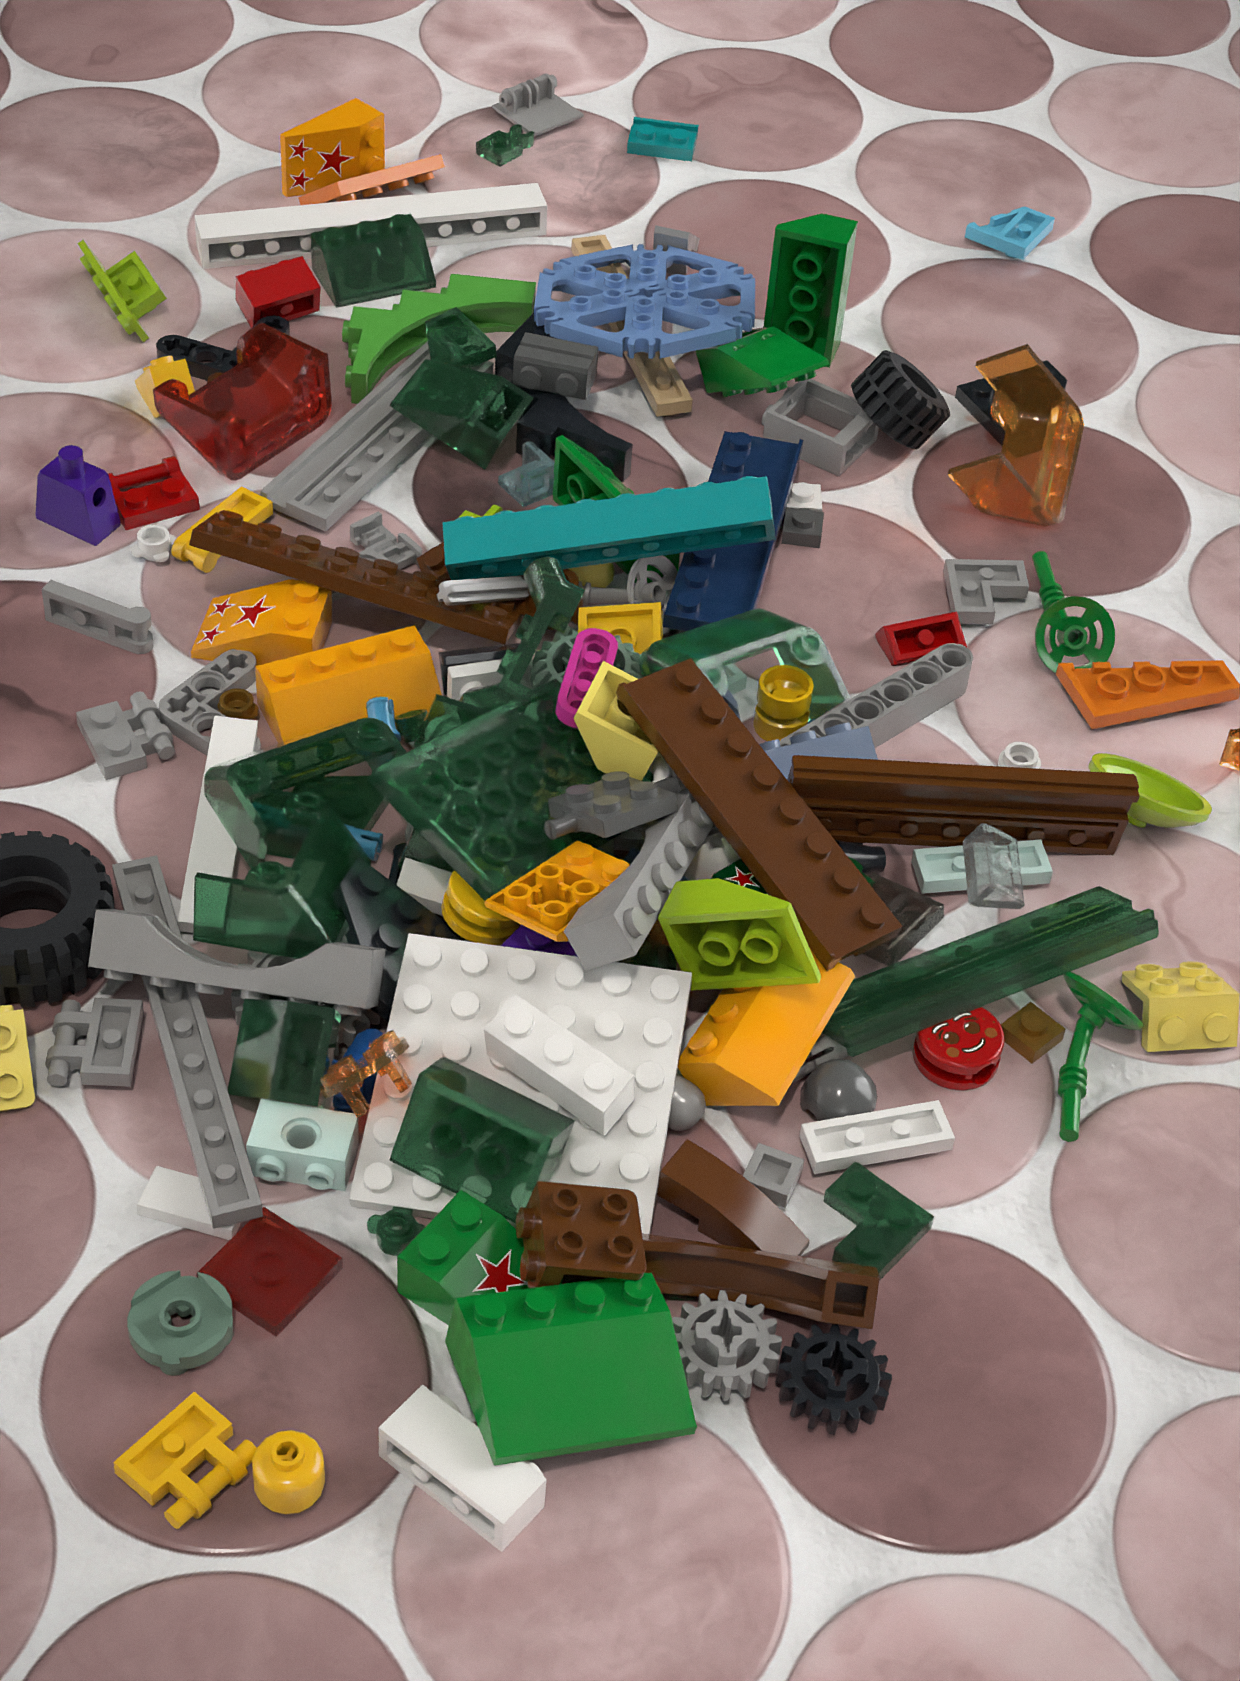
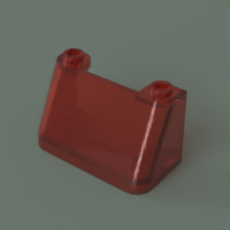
M262 322L239 338L237 342L238 365L188 395L187 386L177 379H169L153 389L157 412L216 472L234 481L243 478L326 422L332 409L328 354Z

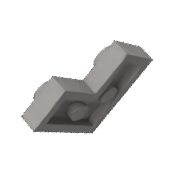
M945 559L943 573L951 612L957 611L960 624H993L995 617L993 598H1027L1029 583L1023 560Z

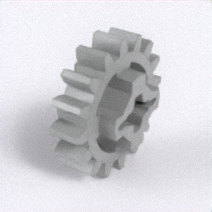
M720 1290L717 1301L711 1302L709 1297L702 1293L699 1294L697 1308L685 1302L682 1305L681 1316L672 1318L687 1386H692L696 1382L702 1384L701 1396L707 1398L713 1389L720 1390L723 1401H729L731 1390L738 1389L744 1398L750 1397L752 1382L764 1389L767 1386L769 1373H776L782 1344V1337L775 1335L777 1321L775 1318L762 1320L765 1306L760 1303L751 1309L746 1306L747 1295L741 1294L735 1302L728 1301L726 1291Z

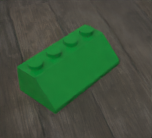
M821 213L777 224L774 234L763 327L774 326L824 356L829 361V365L825 367L830 368L841 341L858 221Z
M563 435L556 437L553 500L559 506L575 504L583 499L596 501L616 498L618 495L626 493L634 494L631 489L627 488L614 476L610 468L605 467L592 453ZM680 553L663 555L673 563L678 571ZM637 559L615 563L629 576L631 567ZM647 565V571H654L661 577L664 576L654 566ZM647 578V583L653 582L651 579Z

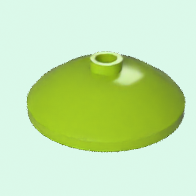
M1097 753L1092 756L1088 765L1090 772L1134 774L1137 777L1140 797L1137 803L1132 802L1127 813L1129 823L1135 826L1145 828L1147 823L1164 828L1194 826L1207 821L1212 812L1209 802L1191 787L1141 762L1118 755Z

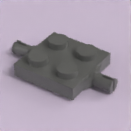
M616 771L603 775L602 780L589 785L579 784L570 786L565 790L566 793L548 799L550 816L555 819L545 822V832L552 840L571 832L578 833L580 831L590 832L603 838L610 837L678 811L676 794L680 792V784L677 778L672 776L657 782H643L629 777V774L626 772Z

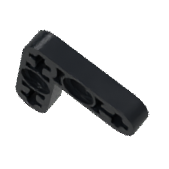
M281 316L263 317L232 351L180 335H167L160 338L156 343L157 358L172 356L174 361L186 359L189 373L192 377L207 381L211 374L221 372L227 375V380H231L232 389H247L260 379L290 342V325ZM252 351H262V353H250V352H252ZM202 361H213L211 363H200Z

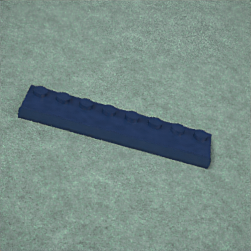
M724 431L708 482L723 483L737 481L746 476L757 478L767 476L772 502L775 537L777 540L802 454L804 440L800 439L797 444L750 436L744 432L733 433ZM776 540L684 552L664 612L663 627L709 636L712 635L713 630L736 634V641L744 642L745 636H749Z

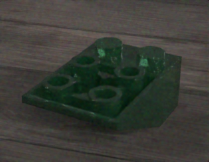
M425 359L389 406L486 470L517 428V422L524 416L534 398L502 376Z

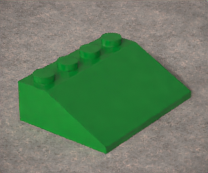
M652 1272L644 1273L643 1277L639 1280L604 1278L455 1298L445 1343L494 1466L695 1434L697 1425L671 1313Z

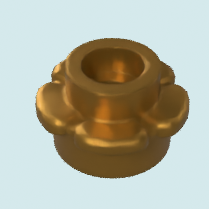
M240 688L225 691L220 696L219 703L217 704L219 709L217 711L231 718L250 720L256 718L259 712L258 705L254 703L253 695L249 691Z

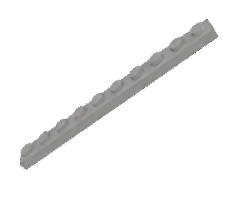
M157 855L113 864V876L123 910L158 915L168 928L182 939ZM141 975L213 1229L263 1217L262 1203L199 993L195 991L196 983L179 980L177 988L150 985V976Z

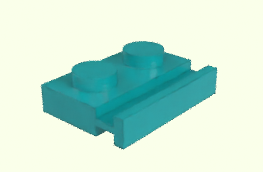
M634 117L627 142V153L692 162L699 125Z

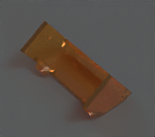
M1028 344L976 361L975 367L995 390L993 403L991 404V415L993 420L1006 432L1000 453L949 468L948 476L969 498L973 506L983 514L1044 527L1062 522L1065 516L1084 430L1083 416L1079 407Z

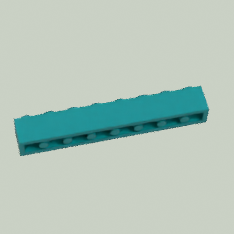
M746 476L737 481L723 483L704 482L695 487L681 489L662 488L653 493L638 495L626 493L618 495L616 498L596 501L583 499L575 504L561 506L542 505L532 510L518 512L500 511L495 515L476 518L463 516L455 521L443 522L445 566L451 580L511 577L776 540L767 476L758 478Z

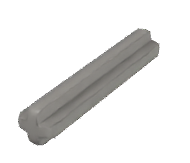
M521 576L449 580L439 584L440 592L436 596L439 602H445L447 606L525 600L529 596L528 589L531 587L529 580H523Z

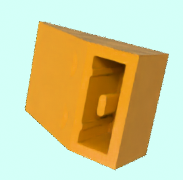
M577 840L485 900V907L556 942H567L569 940L564 930L578 908L615 881L630 864Z

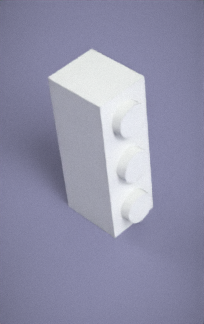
M515 993L484 1028L487 1055L603 1136L608 1133L634 1101V1075Z
M422 1385L379 1426V1456L501 1552L544 1508L546 1478L539 1467L531 1460L494 1466L479 1427L463 1416L458 1406L445 1395L437 1396Z

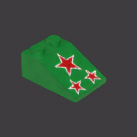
M460 1190L397 1256V1292L449 1326L455 1298L528 1288V1282L522 1281L520 1277V1262L524 1251L523 1239L517 1238L516 1229L501 1214L463 1190Z

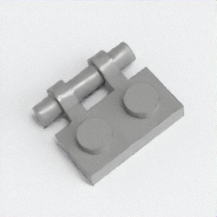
M136 692L131 695L130 703L133 707L127 711H122L119 703L114 701L76 712L77 725L105 780L146 769L147 755L157 753L161 759L166 760L175 754V749L172 745L173 736L169 728L159 721L160 712L155 702L148 699L144 692ZM141 728L145 729V734L135 736L133 732Z
M94 998L92 1012H80L81 1005L75 1000L64 1001L61 1012L57 1013L54 1018L52 1032L56 1036L54 1046L48 1049L45 1062L46 1068L49 1070L47 1076L48 1083L53 1086H63L66 1084L68 1073L74 1069H80L82 1085L131 1087L144 1013L142 1000ZM80 1035H87L85 1046L74 1045V1040Z

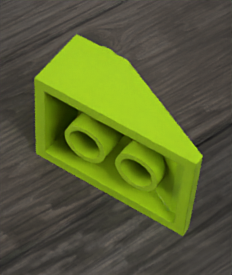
M719 878L677 881L658 916V920L681 971L692 973L691 990L813 984L820 982L821 974L790 902Z

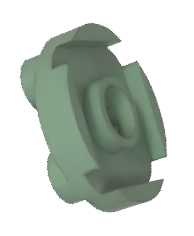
M180 1270L167 1271L152 1277L142 1284L131 1300V1309L127 1316L130 1343L142 1359L151 1365L160 1367V1370L167 1375H181L188 1369L206 1364L218 1356L234 1336L230 1295L225 1287L210 1275L197 1272V1278L181 1276ZM178 1313L181 1317L188 1316L189 1314L193 1317L188 1325L175 1327L172 1326L170 1316Z

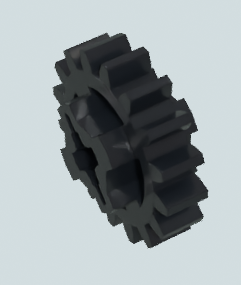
M832 1323L830 1332L824 1334L816 1324L811 1325L808 1339L797 1332L793 1335L791 1347L784 1346L782 1349L775 1382L781 1384L779 1399L780 1401L793 1400L790 1415L795 1418L803 1413L809 1416L808 1428L812 1430L821 1421L827 1423L829 1434L835 1435L838 1424H845L851 1433H855L860 1419L871 1425L875 1421L877 1410L883 1411L889 1396L888 1391L892 1381V1374L885 1372L888 1358L886 1355H873L877 1344L873 1339L863 1344L857 1341L859 1330L853 1328L846 1336L840 1334L838 1324Z

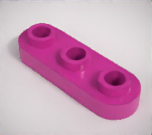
M589 628L579 632L576 636L555 709L558 719L570 727L578 728L573 718L602 662L605 661L614 666L618 642L611 633L602 629Z

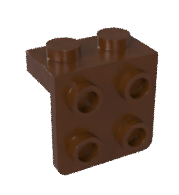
M537 1181L526 1207H520L518 1210L516 1235L517 1238H522L524 1243V1251L520 1262V1277L522 1281L528 1282V1288L558 1285L564 1274L639 1280L647 1269L637 1196L628 1189Z

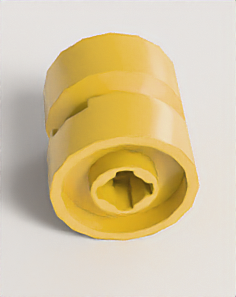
M775 665L767 668L761 674L753 726L755 732L763 740L768 742L779 739L780 741L808 724L814 684L806 671L790 665Z

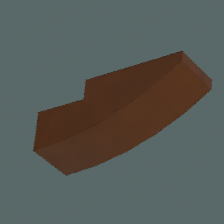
M686 1139L661 1169L657 1195L698 1218V1232L719 1244L801 1256L809 1246L810 1240L763 1192L740 1173L692 1141Z

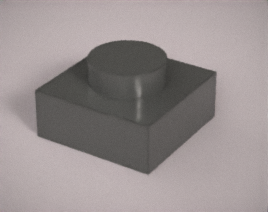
M786 507L781 544L820 548L824 512L813 511L807 508Z

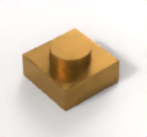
M1031 1001L1001 1023L1005 1043L1031 1064L1063 1040L1066 1030Z

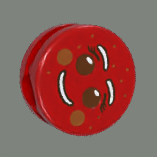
M961 1000L938 1003L926 1010L918 1023L913 1045L915 1064L927 1079L941 1087L952 1090L978 1088L989 1082L997 1072L1005 1042L1004 1031L996 1017L977 1004Z

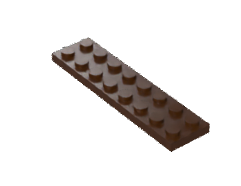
M222 510L219 513L216 512L192 530L190 546L504 645L517 629L522 618L521 612L514 608V601L447 606L445 602H439L436 594L440 592V582H437V577L422 571H415L411 574L398 570V565L388 560L375 559L373 562L359 557L357 551L350 548H328L320 545L321 541L312 536L297 535V537L281 533L282 529L274 524L258 523V525L243 521L242 515L232 511Z

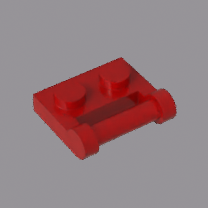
M175 456L163 458L160 464L116 476L113 473H108L120 522L125 530L200 510L199 497L182 473ZM165 479L164 481H161V482L153 483V484L146 485V486H142V487H139V488H132V487H135V486H139V485H143V484H146V483L154 482V481H157V480ZM131 488L127 491L121 492V490Z

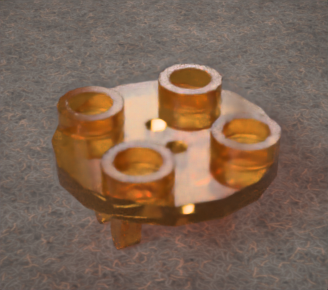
M394 1030L372 1041L368 1045L370 1048L362 1054L363 1057L355 1061L351 1054L330 1066L326 1070L328 1073L319 1079L322 1083L320 1090L324 1097H332L341 1092L355 1115L360 1118L370 1109L360 1091V1087L364 1083L363 1080L373 1073L378 1072L381 1077L388 1074L400 1093L409 1089V1085L412 1082L398 1059V1056L408 1049L409 1044L404 1036L398 1038Z

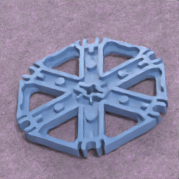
M632 244L560 259L559 262L553 263V270L543 269V273L540 272L534 305V322L536 321L537 326L544 325L545 333L550 334L551 337L597 346L599 348L598 351L623 358V351H627L629 358H634V354L637 352L648 353L649 359H653L655 352L659 351V359L735 342L736 339L742 338V330L752 331V327L755 325V278H753L752 274L744 275V268L742 266L738 267V264L669 245H667V251H663L662 245H657L655 250H646L643 244H639L637 250L634 251ZM626 262L630 266V275L628 279L624 274L606 273L596 270V268L609 266L612 263ZM673 263L687 265L692 269L699 270V273L690 275H671L666 280L667 268L673 265ZM552 291H561L575 295L570 301L565 302L551 299ZM730 296H741L740 304L736 306H724L717 301V299ZM625 320L624 329L619 332H607L593 328ZM663 321L694 330L669 334L662 331Z

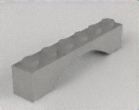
M688 789L681 790L676 794L678 811L637 826L645 840L640 853L615 881L579 907L565 928L564 933L585 971L633 957L637 954L658 919L675 883L681 880L714 825Z
M98 909L95 912L88 967L105 969L104 977L109 979L132 981L133 974L150 976L149 984L155 986L177 988L180 980L196 983L195 991L201 993L223 995L224 987L241 990L240 998L268 1002L270 994L287 997V1005L293 1007L314 1009L316 1008V1001L334 1004L333 1012L361 1016L363 1008L378 1006L386 949L342 942L328 943L305 957L281 966L268 968L245 967L217 960L194 949L174 934L158 915L118 909Z

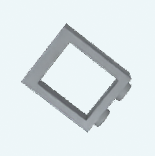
M813 379L800 381L793 387H789L774 405L771 404L766 408L762 417V425H764L763 438L797 444L800 439L804 440L800 459L837 476L846 471L877 440L879 429L862 410L854 397ZM805 414L841 431L833 438L799 423L797 420Z

